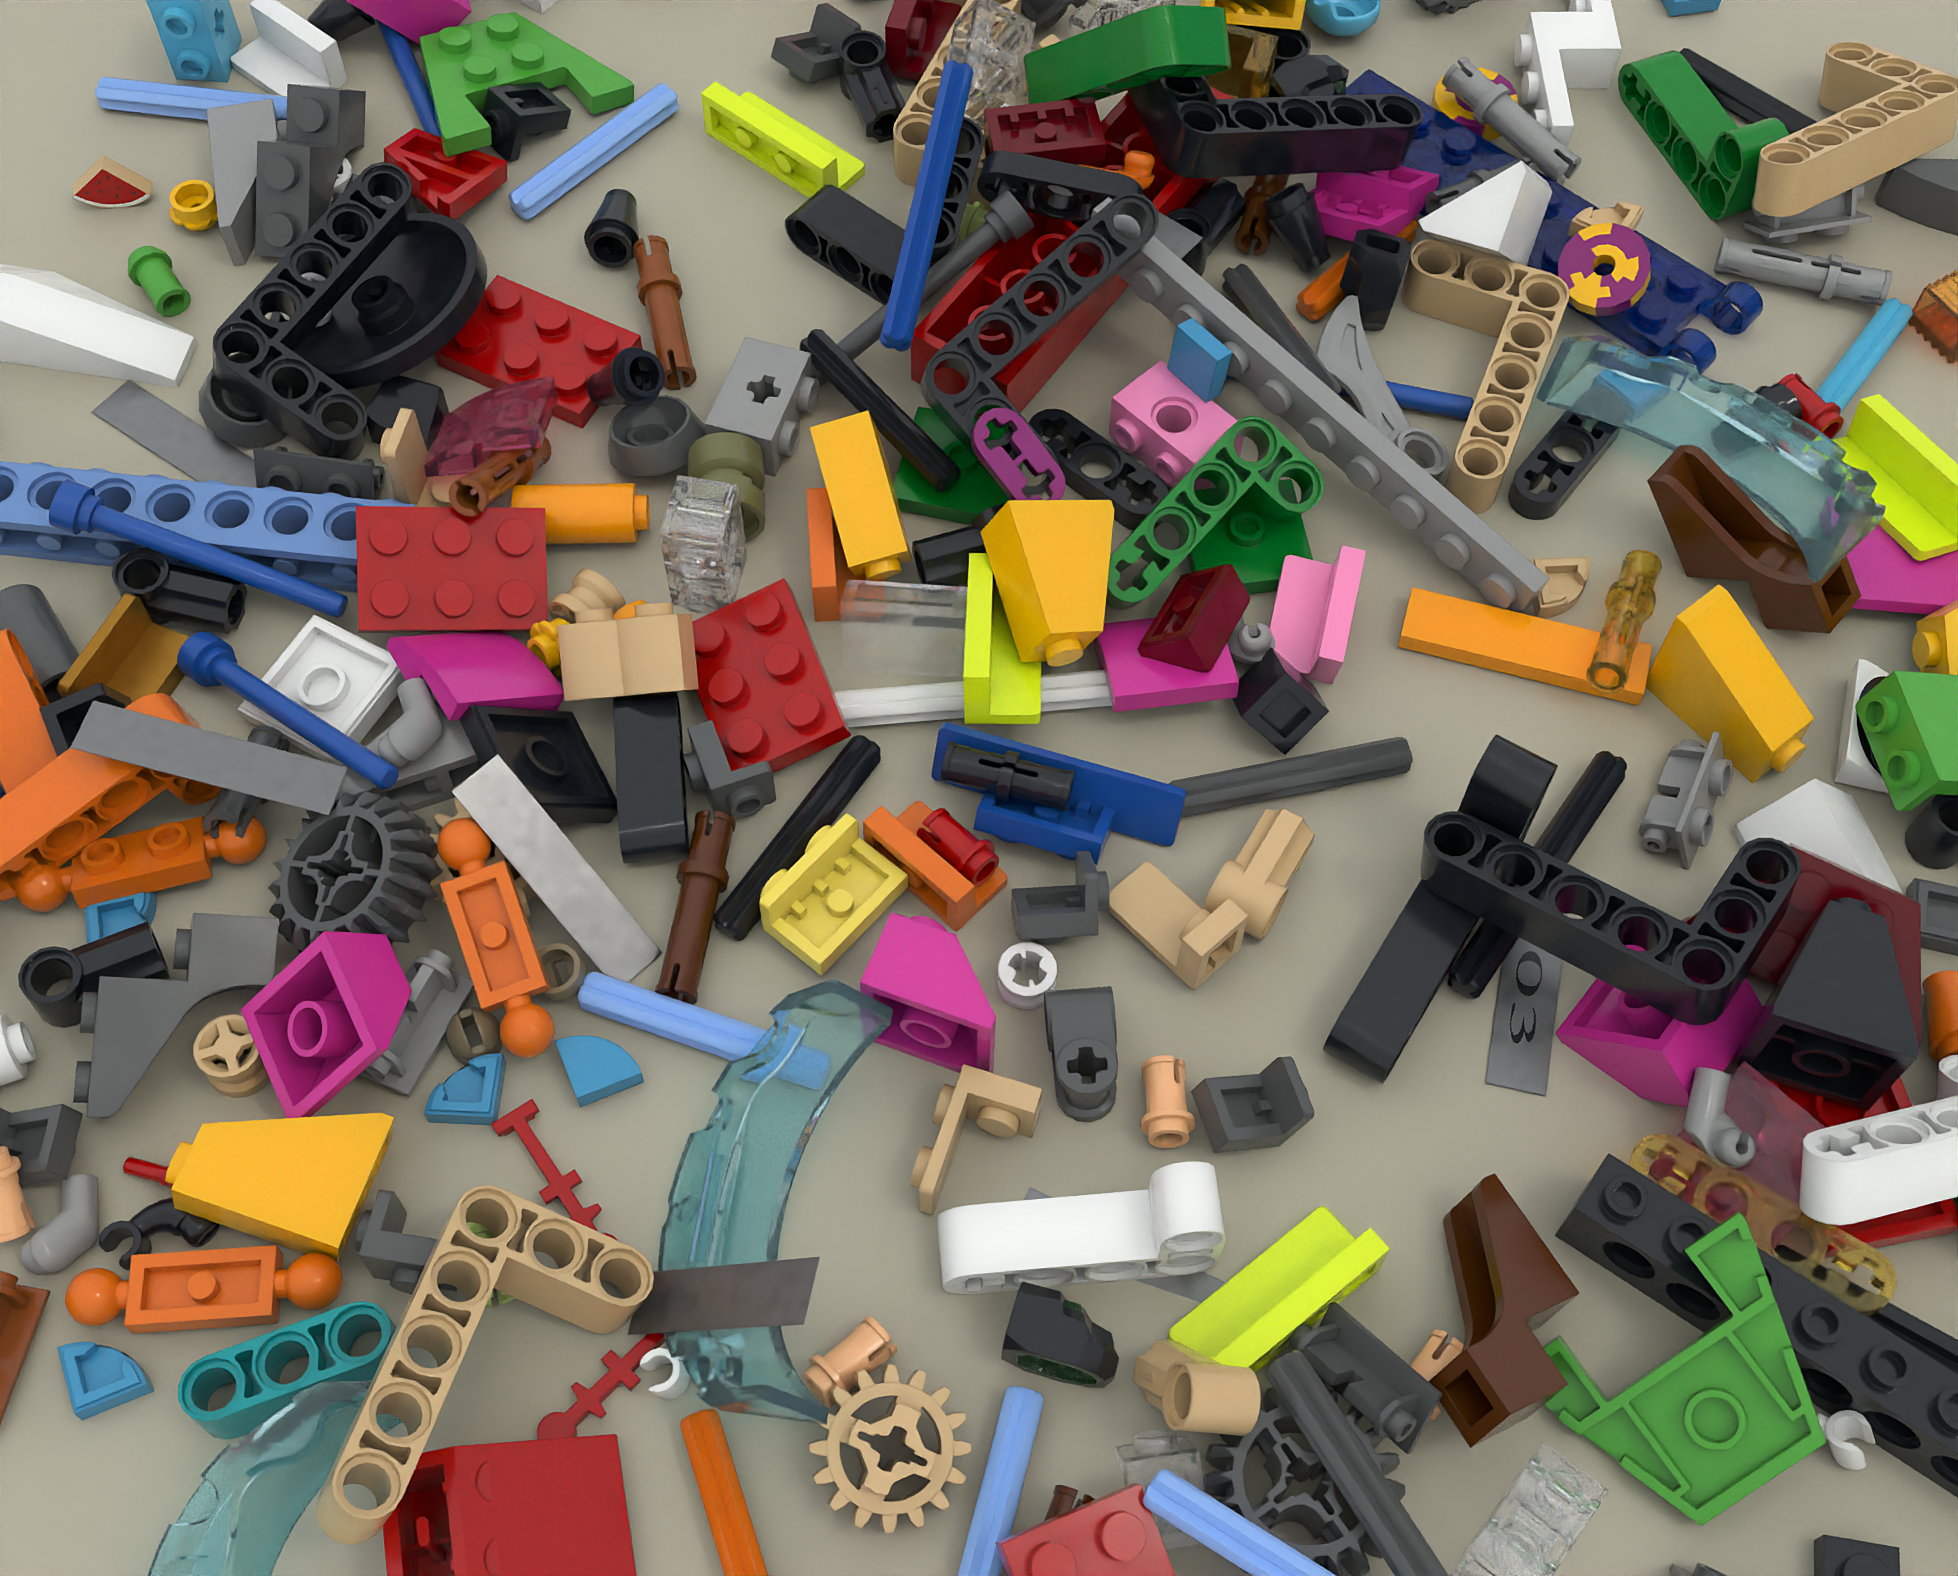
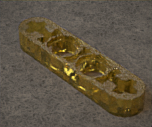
M1666 1133L1651 1134L1642 1138L1633 1148L1628 1165L1647 1178L1650 1166L1643 1159L1646 1156L1657 1160L1663 1152L1675 1158L1672 1170L1690 1182L1695 1169L1706 1173L1707 1175L1697 1186L1691 1205L1712 1219L1714 1218L1709 1215L1705 1207L1706 1195L1717 1187L1735 1189L1743 1196L1746 1202L1747 1212L1745 1218L1749 1224L1756 1247L1865 1316L1869 1317L1880 1312L1894 1296L1897 1280L1892 1264L1882 1253L1832 1224L1819 1222L1808 1217L1797 1204L1678 1137ZM1665 1176L1658 1184L1679 1198L1686 1189L1685 1184L1669 1176ZM1783 1224H1794L1803 1228L1812 1239L1813 1251L1810 1257L1801 1262H1790L1782 1259L1775 1252L1771 1244V1234L1775 1228ZM1828 1243L1840 1250L1833 1259V1264L1848 1272H1854L1860 1264L1873 1271L1870 1283L1879 1289L1878 1295L1866 1291L1859 1299L1852 1297L1846 1292L1849 1280L1830 1267L1824 1274L1823 1281L1811 1275L1825 1257Z

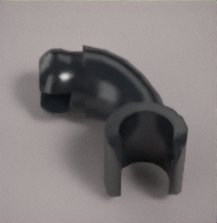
M171 1197L143 1208L129 1221L120 1220L105 1227L99 1235V1246L105 1252H111L125 1238L134 1237L133 1246L119 1260V1265L123 1269L130 1270L131 1255L151 1254L152 1246L149 1238L152 1235L167 1232L175 1236H182L193 1247H200L208 1243L216 1235L220 1224L175 1209L173 1198Z

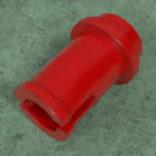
M1793 373L1789 374L1778 382L1788 387L1800 402L1803 417L1796 425L1800 428L1799 435L1804 441H1814L1816 444L1823 443L1832 439L1843 426L1844 419L1840 416L1841 409L1836 403H1826L1797 373L1795 375Z
M945 808L936 809L922 822L931 832H927L924 828H919L916 836L975 887L982 885L995 872L999 864V857L994 853V844L987 839L979 841L957 822Z

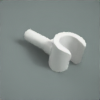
M740 1337L678 1357L669 1349L657 1348L643 1356L640 1361V1367L645 1371H653L666 1364L673 1365V1372L669 1380L648 1389L657 1397L668 1400L677 1398L684 1393L691 1376L701 1373L706 1368L745 1354V1349Z
M1853 1410L1838 1411L1830 1417L1820 1413L1817 1414L1825 1439L1829 1442L1834 1460L1846 1469H1864L1867 1463L1863 1451L1852 1443L1843 1441L1849 1438H1860L1865 1442L1875 1444L1871 1426L1866 1418Z

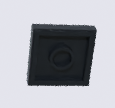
M470 705L459 719L481 766L498 754L554 822L610 823L618 814L617 799L573 712Z

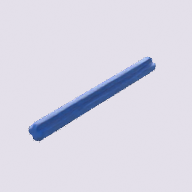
M950 60L944 64L880 335V342L885 348H894L899 352L906 351L911 347L974 73L968 63L960 64L956 60Z

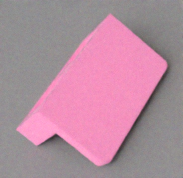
M1342 545L1333 565L1293 555H1288L1284 559L1269 629L1275 639L1274 650L1307 679L1332 684L1343 664L1366 554L1364 550Z

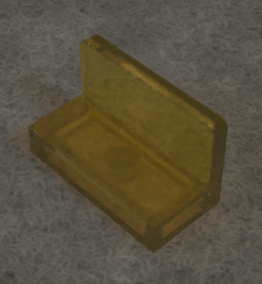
M1227 24L1232 68L1222 73L1207 76L1206 81L1208 85L1233 98L1269 97L1279 37Z

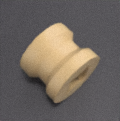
M586 568L581 569L573 578L572 589L568 593L557 594L549 603L548 608L553 619L562 618L570 624L576 623L575 611L612 608L614 614L626 605V601L619 590L608 579L598 572Z
M237 1014L219 1016L208 1022L198 1032L193 1044V1057L200 1070L207 1076L210 1084L219 1093L232 1098L248 1097L259 1092L269 1083L270 1078L243 1016ZM244 1053L246 1057L240 1064L239 1058Z

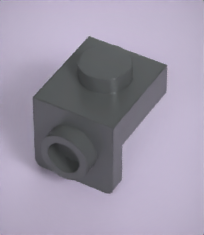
M828 3L818 4L810 31L776 38L771 58L789 69L791 77L803 83L815 84L819 80L840 76V42L847 34L860 31L861 25Z
M709 720L687 727L692 752L682 755L684 767L693 791L705 789L713 813L720 811L734 817H746L757 813L765 805L771 804L776 800L773 772L768 761H762L731 771L713 721Z
M1076 851V885L1011 889V913L1019 940L1030 939L1039 944H1057L1066 940L1067 937L1098 935V911H1108L1109 909L1108 876L1106 871L1097 872L1090 851Z
M1291 1056L1277 1057L1259 1074L1205 1078L1191 1091L1214 1153L1278 1147L1314 1117V1109L1309 1099L1308 1091Z
M64 1104L13 1113L0 1108V1146L7 1147L10 1156L19 1158L21 1167L17 1173L21 1187L67 1180L70 1164L75 1154V1144L83 1113Z
M380 1189L377 1193L373 1210H365L359 1220L355 1237L356 1251L360 1252L359 1257L374 1278L389 1280L390 1285L394 1289L412 1294L437 1239L402 1234L407 1212L394 1191ZM437 1284L439 1289L457 1291V1288L453 1285Z

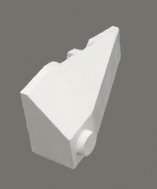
M0 264L1 362L179 387L197 346L193 336L56 272Z

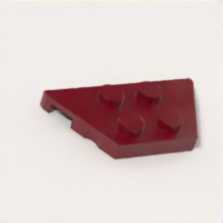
M1793 843L1788 844L1799 856L1801 870L1785 916L1749 972L1777 984L1811 925L1830 900L1853 898L1863 901L1871 907L1872 913L1885 916L1920 1046L1922 1043L1921 905L1919 901ZM1757 880L1758 882L1769 884L1768 882ZM1699 911L1682 921L1691 925ZM1723 928L1728 932L1740 934V932H1738L1737 930L1731 928Z

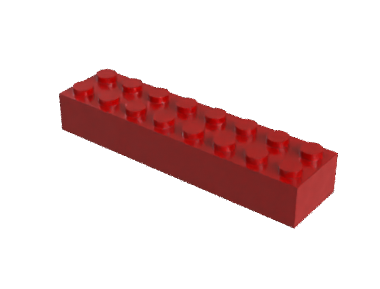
M1210 87L1216 99H1234ZM1128 92L1101 121L1106 141L1105 161L1080 163L1081 165L1115 171L1124 168L1125 156L1131 150L1152 154L1155 159L1152 174L1155 175V178L1150 187L1143 190L1145 197L1152 201L1156 210L1165 216L1172 210L1184 208L1206 181L1213 182L1219 179V177L1186 178L1169 170L1163 163ZM1026 212L1035 227L1018 241L1013 237L1005 244L999 240L982 254L915 328L911 342V380L920 384L926 365L936 352L1084 224ZM1079 252L1069 256V265L1077 275L1082 277L1096 275V264L1089 255ZM1114 275L993 381L1020 413L1129 286L1119 275ZM1036 290L1024 294V304L1034 315L1047 316L1053 312L1052 301L1044 292ZM986 329L979 333V343L987 353L1003 355L1008 352V340L999 330ZM940 368L933 374L934 383L943 393L950 395L958 394L965 388L964 378L954 368Z

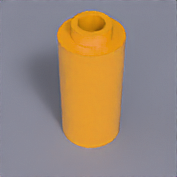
M636 483L515 485L513 487L511 507L545 508L546 544L638 543L640 531H649L650 529L649 496L638 495Z

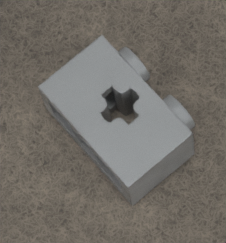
M745 337L706 419V435L718 432H732L751 437L760 444L764 452L765 474L775 477L784 456L791 457L796 450L800 436L799 422L803 413H811L818 398L819 380L812 376L811 353Z

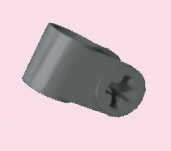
M1112 987L1044 991L1047 1044L1049 1052L1052 1051L1058 1105L1068 1117L1076 1121L1092 1122L1102 1119L1113 1108L1117 1091V1029ZM1090 1076L1092 1083H1082L1081 1077Z

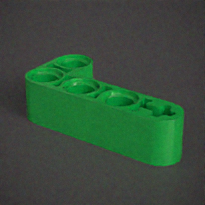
M1165 5L1147 8L1030 52L1023 57L1029 104L1094 97V100L1098 101L1165 77L1209 76L1232 68L1225 9L1208 6Z
M1671 50L1623 65L1618 76V89L1622 101L1710 219L1719 220L1751 210L1760 151L1766 145L1789 135L1785 125L1779 119L1771 117L1737 127L1691 65L1678 51Z
M1256 416L1241 418L1209 447L1110 554L1106 605L1114 609H1128L1150 596L1243 494L1273 520L1285 522L1302 515L1314 507L1323 495L1324 482L1321 472L1272 423ZM1236 436H1246L1253 440L1258 449V459L1256 462H1248L1239 457L1234 446ZM1280 477H1289L1297 482L1301 490L1299 504L1289 503L1281 496L1278 488ZM1196 479H1208L1214 483L1219 493L1217 505H1205L1199 501L1194 491ZM1156 522H1168L1178 531L1179 545L1176 549H1165L1157 543L1153 533ZM1141 556L1149 564L1142 568L1131 582L1133 586L1124 591L1121 590L1116 584L1121 576L1119 572L1127 569Z

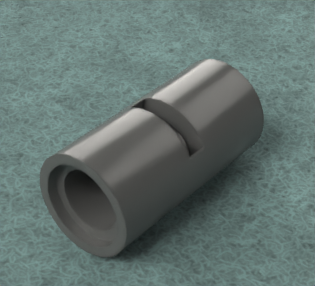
M18 584L2 589L0 591V630L9 628L15 634L49 702L52 703L61 699L62 697L57 690L58 683L77 659L79 653L41 589L29 584Z

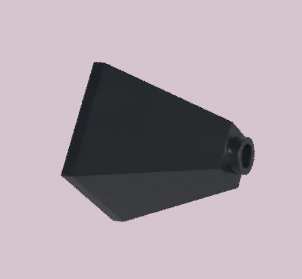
M1837 898L1830 900L1811 925L1738 1048L1731 1068L1868 1111L1917 1059L1919 1049L1885 916L1872 913V909L1868 904L1857 899Z

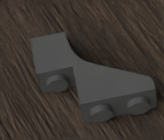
M287 84L286 140L257 141L255 255L283 258L327 211L330 206L338 170L344 157L353 148L364 146L366 91L317 85Z
M193 913L190 929L177 928L173 969L187 970L186 981L100 976L98 992L83 993L80 1033L94 1034L92 1061H77L73 1103H88L87 1118H108L115 1115L121 1109L181 1020L197 1004L212 996L228 991L243 989L262 990L274 979L279 918Z

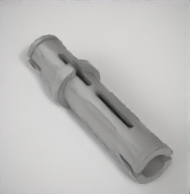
M1467 57L1458 59L1457 64L1461 66V69L1455 63L1448 69L1443 77L1442 85L1450 89L1474 111L1473 118L1481 125L1489 124L1521 154L1529 158L1530 162L1551 179L1554 185L1561 186L1565 183L1563 175L1567 179L1572 177L1580 166L1582 159L1564 146L1537 120L1521 108L1511 98L1510 89L1502 83L1496 85L1478 70Z
M1726 236L1722 239L1714 266V272L1735 274L1774 284L1802 288L1817 292L1818 298L1826 300L1836 296L1859 300L1880 307L1887 297L1893 274L1890 270L1869 268L1843 262V256L1830 254L1829 258L1811 256L1781 248L1743 242L1742 240Z

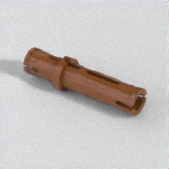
M650 235L648 239L652 252L651 255H647L643 238L635 242L633 246V254L637 261L640 275L637 292L641 304L647 308L656 356L664 369L665 381L663 386L670 390H680L677 370L682 371L686 388L691 386L697 378L679 304L683 294L679 278L672 272L668 242L660 236Z
M529 430L524 432L523 436L519 435L516 440L509 439L499 443L491 451L489 458L485 462L459 478V481L456 480L451 484L449 500L452 507L464 516L473 517L479 514V511H484L488 505L515 485H526L534 478L537 468L541 467L543 463L546 464L551 457L552 452L549 440L542 433ZM531 450L532 455L527 457L525 453ZM506 466L510 468L503 474L499 475L497 478L494 477L495 474L504 469ZM475 488L477 493L471 495L470 490Z

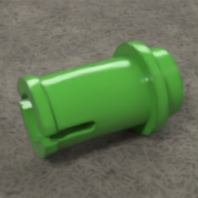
M142 246L133 251L128 258L127 271L129 278L135 285L143 287L153 302L154 308L162 316L173 317L181 314L188 308L191 296L171 270L173 267L171 258L165 251L156 247Z

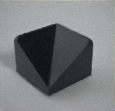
M401 375L383 381L366 410L367 427L372 442L381 443L384 431L387 428H393L401 408L412 409L415 411L428 452L450 414L442 388Z

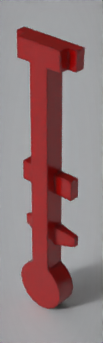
M533 1099L493 1122L491 1126L499 1137L503 1134L506 1136L513 1131L517 1133L550 1184L539 1191L545 1204L548 1205L559 1198L570 1215L569 1219L598 1231L592 1221L601 1212L602 1208L597 1203L583 1209L571 1190L582 1183L576 1170L574 1169L562 1177L527 1123L535 1118V1114L540 1112ZM602 1233V1234H604V1235H606V1236H609V1237H611V1238L617 1240L613 1235H610V1234H608V1233Z
M675 1332L647 1334L622 1359L611 1349L601 1359L609 1371L590 1389L575 1382L571 1388L578 1401L565 1413L553 1412L543 1417L537 1428L538 1440L577 1437L576 1427L590 1413L602 1419L607 1413L601 1403L622 1383L630 1391L641 1382V1379L634 1371L640 1366L643 1356L649 1351L659 1348Z

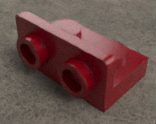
M939 0L894 1L885 25L887 63L893 76L920 81L962 10L959 4Z
M1094 97L984 109V151L986 157L994 151L1004 150L1070 164L1105 161L1106 141Z

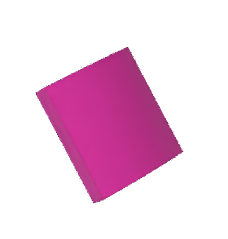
M1404 166L1391 170L1317 173L1316 188L1309 192H1313L1315 195L1324 234L1353 242L1358 230L1375 229L1395 236L1400 233L1425 206L1427 193L1436 190L1439 185V175Z
M1830 503L1824 521L1833 547L1844 548L1861 593V597L1852 608L1930 615L1958 599V550L1918 561L1858 505Z
M1155 617L1104 623L1103 631L1093 640L1099 669L1105 671L1114 712L1237 698L1239 680L1227 643L1212 670L1201 672L1140 655L1137 648Z
M480 631L390 637L386 645L406 680L412 678L425 679L449 721L459 720L470 705L557 711L564 698L563 688L546 665L525 645L503 632Z

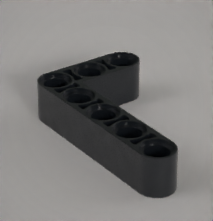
M1204 76L1165 77L1127 90L1163 163L1175 174L1186 178L1396 169L1403 164L1424 116L1422 109L1417 103L1399 94L1216 99Z
M375 163L364 169L224 321L213 336V373L216 381L230 394L313 453L322 457L352 461L360 455L365 441L367 411L364 404L355 395L293 351L406 225L412 184L409 176L400 167L392 163ZM386 196L394 200V202L389 204L380 203L373 197ZM352 234L358 237L360 241L346 242L337 236ZM312 272L318 273L326 279L312 282L304 279L301 275ZM271 312H282L288 315L290 319L284 322H273L267 319L265 315ZM235 352H245L254 359L247 363H235L229 360L227 356ZM283 387H294L304 395L299 398L288 399L280 396L276 391ZM338 421L348 424L353 430L346 434H335L329 431L325 425Z
M1131 192L1123 193L1114 198L936 352L927 363L920 383L921 393L925 401L993 480L994 478L978 459L971 446L974 416L985 413L993 408H1007L1021 416L1058 464L1051 448L993 381L1140 254L1155 234L1159 222L1158 212L1154 204L1144 195ZM1123 214L1131 216L1140 226V236L1131 239L1123 237L1115 229L1113 218ZM1079 252L1089 255L1096 264V275L1092 277L1077 275L1069 265V256ZM1036 290L1044 292L1052 301L1053 312L1047 316L1034 315L1024 304V294ZM986 329L999 330L1008 340V352L1003 355L987 353L979 343V333ZM940 368H954L964 378L965 388L958 394L950 395L943 393L934 383L933 374ZM1009 425L1003 427L1004 433L1001 438L991 441L985 440V444L990 450L1001 446L1011 459L1015 460L1018 455L1008 442L1014 432ZM1043 473L1042 481L1037 486H1025L1022 489L1023 494L1028 499L1034 495L1042 496L1046 492V487L1051 482L1048 475Z
M1496 734L1489 743L1470 779L1458 811L1469 814L1524 841L1558 765ZM1444 853L1449 856H1461L1455 853ZM1421 879L1334 1024L1324 1044L1323 1051L1383 1084L1480 917L1435 894L1426 887Z
M1459 811L1441 813L1428 822L1424 831L1421 858V878L1426 887L1435 894L1665 1014L1691 1025H1706L1716 1021L1724 1013L1785 916L1801 870L1799 856L1792 847L1783 841L1773 838H1756L1748 841L1739 849L1691 925L1469 814ZM1444 853H1455L1461 856H1449ZM1757 880H1762L1768 882L1769 884L1758 882ZM1503 883H1514L1521 887H1510ZM1572 913L1581 916L1583 919H1573L1564 914ZM1723 928H1731L1737 930L1738 932H1740V934L1728 932ZM1625 945H1636L1646 951H1635ZM1688 977H1698L1710 984H1699Z

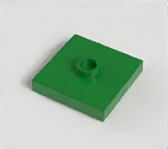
M918 406L914 422L956 463L961 470V476L958 481L952 484L949 490L945 492L937 491L902 456L893 484L900 511L972 525V521L984 510L1011 501L938 415L930 408ZM974 417V420H973L974 425H975V423L977 422V420H978L979 418ZM992 422L986 425L990 431V435L986 440H998L1003 436L1004 428L999 429ZM1023 462L1018 466L1020 470H1022Z
M1292 479L1279 480L1278 488L1281 496L1289 503L1298 504ZM1217 488L1194 490L1200 502L1210 506L1217 505L1219 499ZM1244 494L1187 555L1191 572L1224 564H1232L1248 594L1277 591L1282 564L1286 556L1293 555L1313 560L1301 515L1285 522L1273 520L1265 515Z

